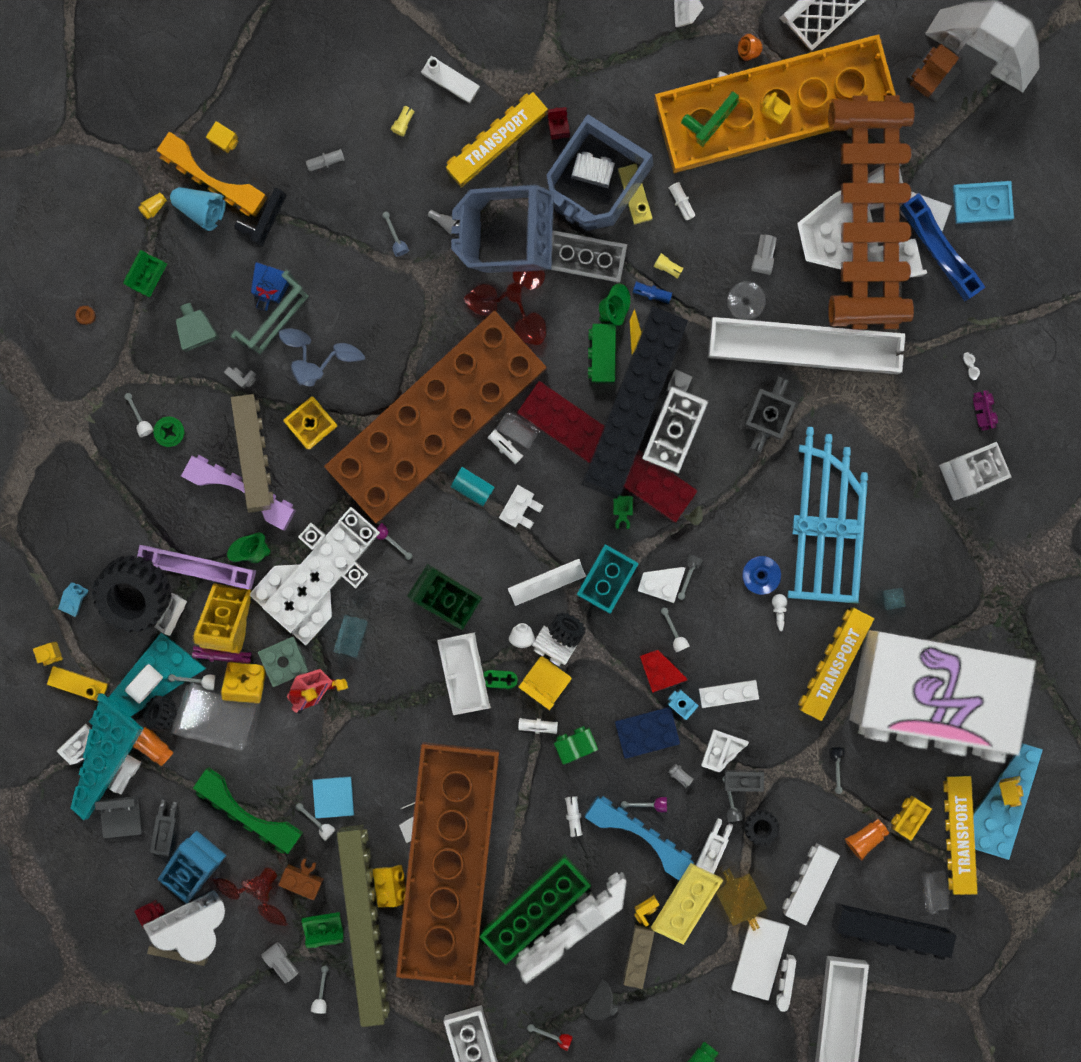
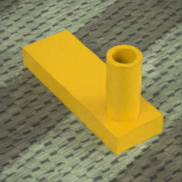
M57 666L52 667L47 685L97 701L98 694L103 693L106 695L109 686L107 683Z

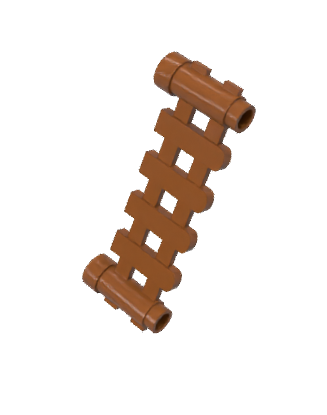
M853 95L852 101H849V99H831L829 104L828 124L830 130H848V128H852V144L841 145V165H852V183L841 184V204H852V222L841 223V243H852V262H841V282H852V297L847 295H831L828 304V319L831 327L852 324V329H868V324H883V329H899V324L911 322L913 319L914 306L912 299H902L899 297V282L907 281L911 275L909 263L899 261V243L908 241L911 236L910 225L906 222H899V204L908 202L911 197L910 186L907 183H899V164H906L911 158L910 146L908 144H899V128L911 127L913 125L914 105L913 103H903L900 101V95H885L884 101H868V95ZM868 128H884V144H868ZM868 164H884V183H868ZM868 204H883V222H868ZM868 243H883V262H868ZM868 282H883V297H868Z

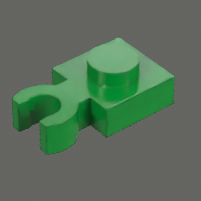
M633 496L613 498V515H619V519L615 523L616 529H619L621 521H624L626 529H629L630 522L627 516L633 515Z

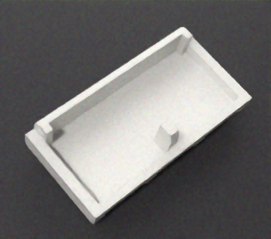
M475 632L437 640L453 715L491 708Z

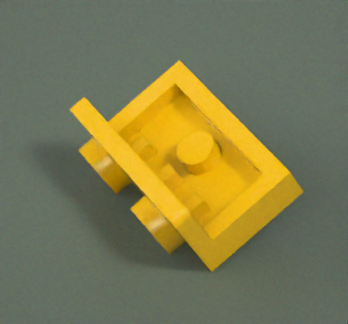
M911 795L910 798L907 797L901 806L903 809L891 821V828L912 841L932 808Z
M402 865L372 869L378 907H397L404 904L406 888Z

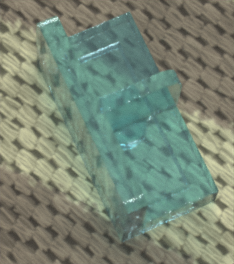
M347 614L344 615L333 652L357 657L368 621Z

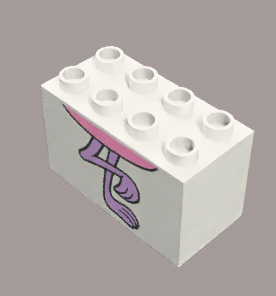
M868 630L863 641L849 720L859 725L858 733L865 735L867 738L888 741L889 733L896 732V740L903 742L905 745L927 748L928 740L934 739V747L942 749L944 752L966 756L967 746H972L973 755L981 756L982 759L1005 763L1006 753L1019 755L1036 661Z

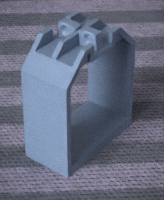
M587 114L547 174L549 190L554 192L553 206L555 211L562 216L564 215L566 221L571 224L577 221L580 223L579 227L586 231L613 226L654 166L652 154ZM589 134L640 165L609 213L593 215L585 208L557 192L554 186Z
M537 185L469 190L452 210V220H460V226L451 227V234L459 236V239H452L451 249L467 267L485 273L551 270L554 192ZM529 198L527 260L482 263L479 260L480 211L490 200Z

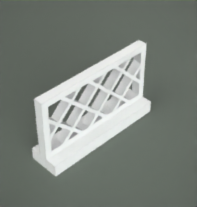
M798 0L779 18L792 29L811 52L866 0H860L856 4H848L849 0H845V3H835V0H832V3L822 2V0H819V2H814L815 0ZM811 4L819 5L818 16L808 15ZM822 5L832 6L831 16H821ZM835 6H845L844 16L835 17ZM797 17L805 18L804 29L797 28L794 25L793 21ZM808 18L818 19L817 29H808ZM821 19H831V28L829 30H821ZM807 32H817V41L813 45L807 40Z

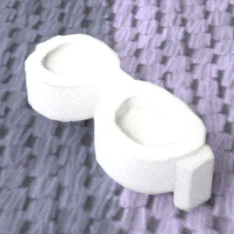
M966 352L963 354V360L969 368V377L974 381L979 376L980 371L977 367H974V355Z

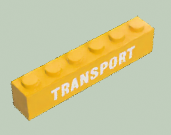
M534 92L530 95L528 93L525 94L515 108L511 106L504 113L505 116L501 120L498 118L492 122L491 128L487 132L482 131L478 134L476 141L472 145L470 143L462 148V153L458 157L453 156L448 160L446 170L461 188L548 114V108Z
M852 607L850 610L847 609L842 617L844 622L841 627L838 626L833 635L835 639L832 644L829 643L824 653L826 654L824 661H820L817 665V674L815 678L810 679L807 685L809 690L806 696L802 695L799 700V710L820 721L823 720L875 618Z
M971 776L946 777V781H943V791L947 792V800H944V811L948 812V820H945V830L949 831V839H946V850L950 851V859H947V869L951 870V878H948V889L952 890L954 895L977 894Z

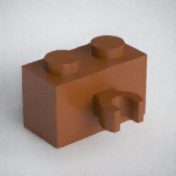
M304 858L301 862L302 869L288 864L278 886L315 900L324 880L310 873L315 869L316 862L312 864V867L308 868L305 865L307 858Z

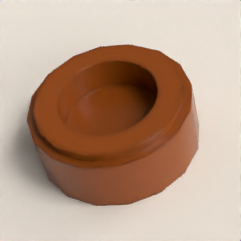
M81 306L77 309L75 317L79 323L90 325L94 322L96 314L89 306Z

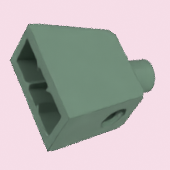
M191 303L180 306L183 317L176 319V325L182 350L187 352L219 339L217 332L202 310L194 312Z

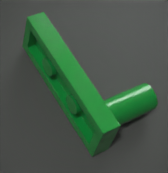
M732 91L705 126L689 114L683 117L681 124L696 134L697 143L704 147L739 104V95Z

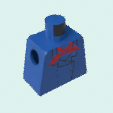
M256 262L251 293L259 297L256 308L267 311L270 301L280 303L289 286V283L281 276L284 271Z

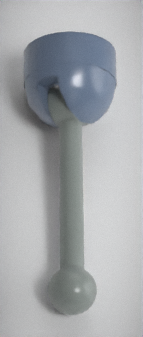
M384 212L382 216L386 219L395 240L392 247L394 255L396 257L402 256L409 252L408 246L404 241L398 240L389 218L390 214L389 212Z

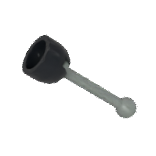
M833 747L829 748V755L836 762L837 787L835 792L841 794L843 789L840 786L839 762L844 759L845 748Z

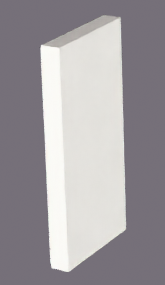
M751 915L731 990L769 1000L789 925Z

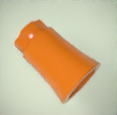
M144 727L133 745L135 749L149 757L154 763L157 762L161 767L174 753L168 748L167 744L147 727Z
M876 819L860 831L845 838V841L853 853L862 861L875 846L884 840V837L889 835V832L885 825L879 819Z

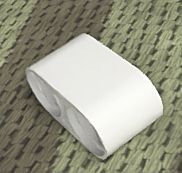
M148 664L128 685L125 692L140 704L159 684L163 676Z

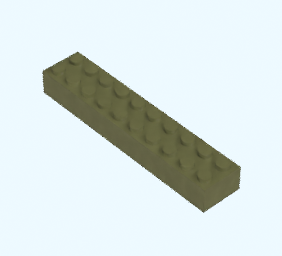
M364 824L341 827L337 832L360 1024L361 1027L382 1025L385 1023L386 1018H388L390 1005L389 1001L386 1002L385 1000L388 989L387 983L383 982L385 975V965L381 963L383 948L382 944H378L381 934L380 926L376 925L378 908L373 904L376 892L375 887H371L373 870L372 867L369 868V860H371L370 848L366 847L367 841H369L368 830L364 829Z

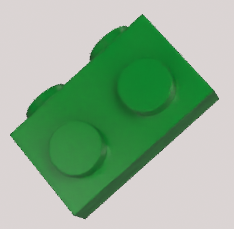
M140 250L123 284L150 298L167 263Z
M340 912L302 918L306 948H317L319 946L336 945L344 942V927Z

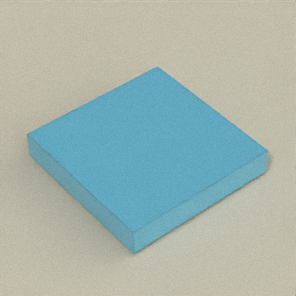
M351 776L312 780L315 818L354 815Z

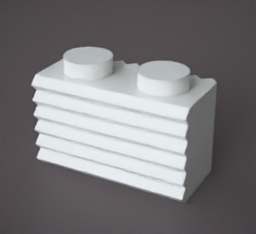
M588 152L578 153L572 172V179L608 188L615 163L611 162L612 160L607 157L599 159L593 157V154Z
M543 626L532 644L535 647L533 651L541 656L547 654L551 657L550 661L558 666L561 663L566 665L576 647L563 646L562 643L556 642L557 640L552 638L553 635L549 634L548 627Z

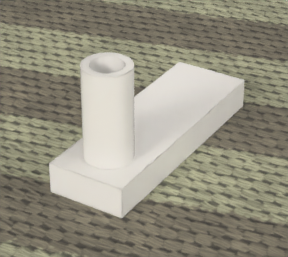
M433 56L428 59L421 71V74L469 104L480 89L479 85Z

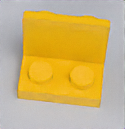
M540 656L520 683L519 688L550 710L572 678L544 656Z

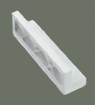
M577 559L508 588L516 606L584 578L586 575L580 560Z

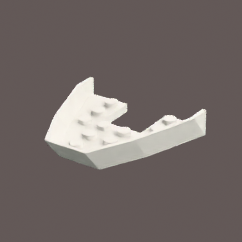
M997 1L969 2L940 9L925 33L928 37L957 54L965 44H968L998 63L992 69L991 74L1021 92H1024L1039 70L1038 41L1031 21Z
M899 164V183H903L900 172L902 164ZM884 165L868 174V183H884ZM841 190L830 196L797 223L806 261L841 269V262H852V243H841V223L852 222V204H841ZM868 204V222H873L870 210L883 208V204ZM916 238L899 243V261L909 263L911 267L910 277H923L927 274V270L922 269ZM868 243V262H883V246L878 247V243Z

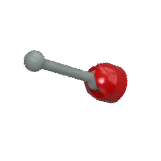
M533 1024L527 1026L529 1032L534 1031L557 1040L559 1047L568 1051L573 1036L562 1034L558 1037L535 1028Z

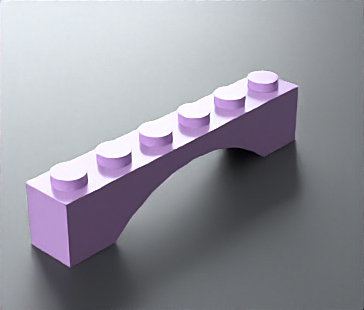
M200 455L197 458L191 456L181 477L199 486L223 484L237 488L245 493L244 484L241 481L242 477L234 473L231 475L225 473L226 469L217 464L213 467L208 464V459ZM273 494L274 503L271 504V510L262 511L263 516L268 523L286 530L296 510L292 508L293 504L286 500L280 502L275 499L276 495Z
M146 545L139 546L137 557H143L145 561H152L155 567L159 566L161 570L199 577L244 589H252L256 570Z

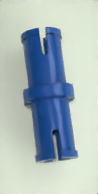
M637 281L632 292L633 294L648 297V300L652 301L654 299L669 304L672 292L658 289L655 285L648 286Z

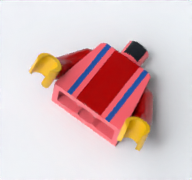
M321 669L296 676L287 698L293 704L292 710L296 713H302L305 708L316 705L327 689H335L336 687L337 691L347 689L348 685L346 679L331 680Z

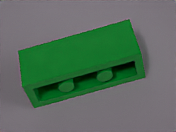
M592 324V329H588V340H592V348H588V359H592V367H588V378H591V383H615L616 325Z

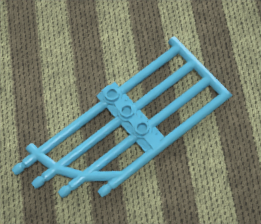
M807 427L805 445L799 444V452L804 453L800 515H794L793 534L798 535L794 591L788 590V598L859 604L868 473H861V482L859 484L849 469L850 447H844V457L841 462L831 454L832 434H826L824 451L813 448L814 429L813 427ZM812 455L823 458L819 517L807 516ZM831 464L841 471L838 518H827ZM848 481L859 496L857 520L846 519ZM806 535L817 536L813 592H802ZM825 537L837 538L832 594L821 593ZM844 538L856 539L852 595H840Z

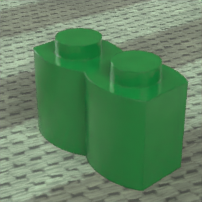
M584 726L575 729L572 735L567 736L565 733L556 737L557 741L554 742L563 765L598 750L590 728H585Z

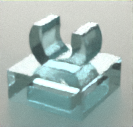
M903 588L882 591L886 610L906 607Z

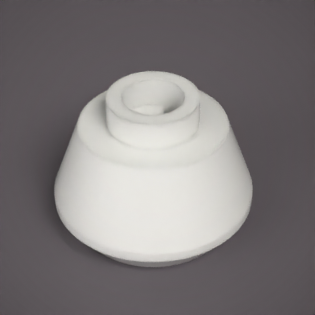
M520 623L512 629L509 641L515 647L526 648L534 643L535 637L532 629L527 624Z

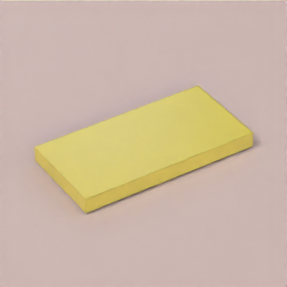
M690 863L651 926L652 930L684 945L723 882V879Z

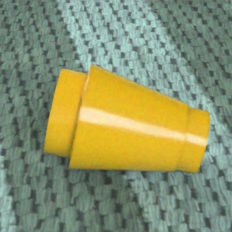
M159 192L141 202L138 209L146 219L153 218L167 200Z

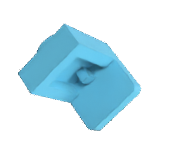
M71 583L63 591L58 609L76 617L79 614L83 598L88 594V589Z

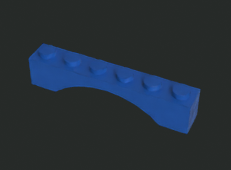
M920 193L899 207L964 301H967L986 288L977 274L950 245L939 228L931 209Z

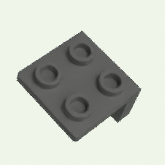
M139 796L102 799L95 802L96 810H101L103 838L142 834Z

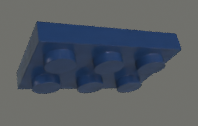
M670 706L615 721L625 759L680 744Z

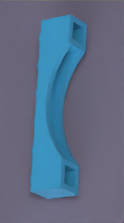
M597 796L585 813V818L600 828H622L641 836L656 850L665 872L680 881L690 863L694 864L691 859L692 855L685 850L681 852L675 848L676 844L669 839L664 841L659 838L660 834L654 829L650 828V830H647L643 827L644 823L636 817L631 819L627 816L628 812L621 807L617 809L611 805L612 801L608 798Z

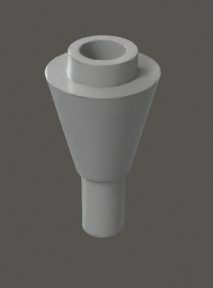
M432 209L428 213V217L438 221L451 236L454 235L451 234V227L460 226V220H452V216L441 215Z

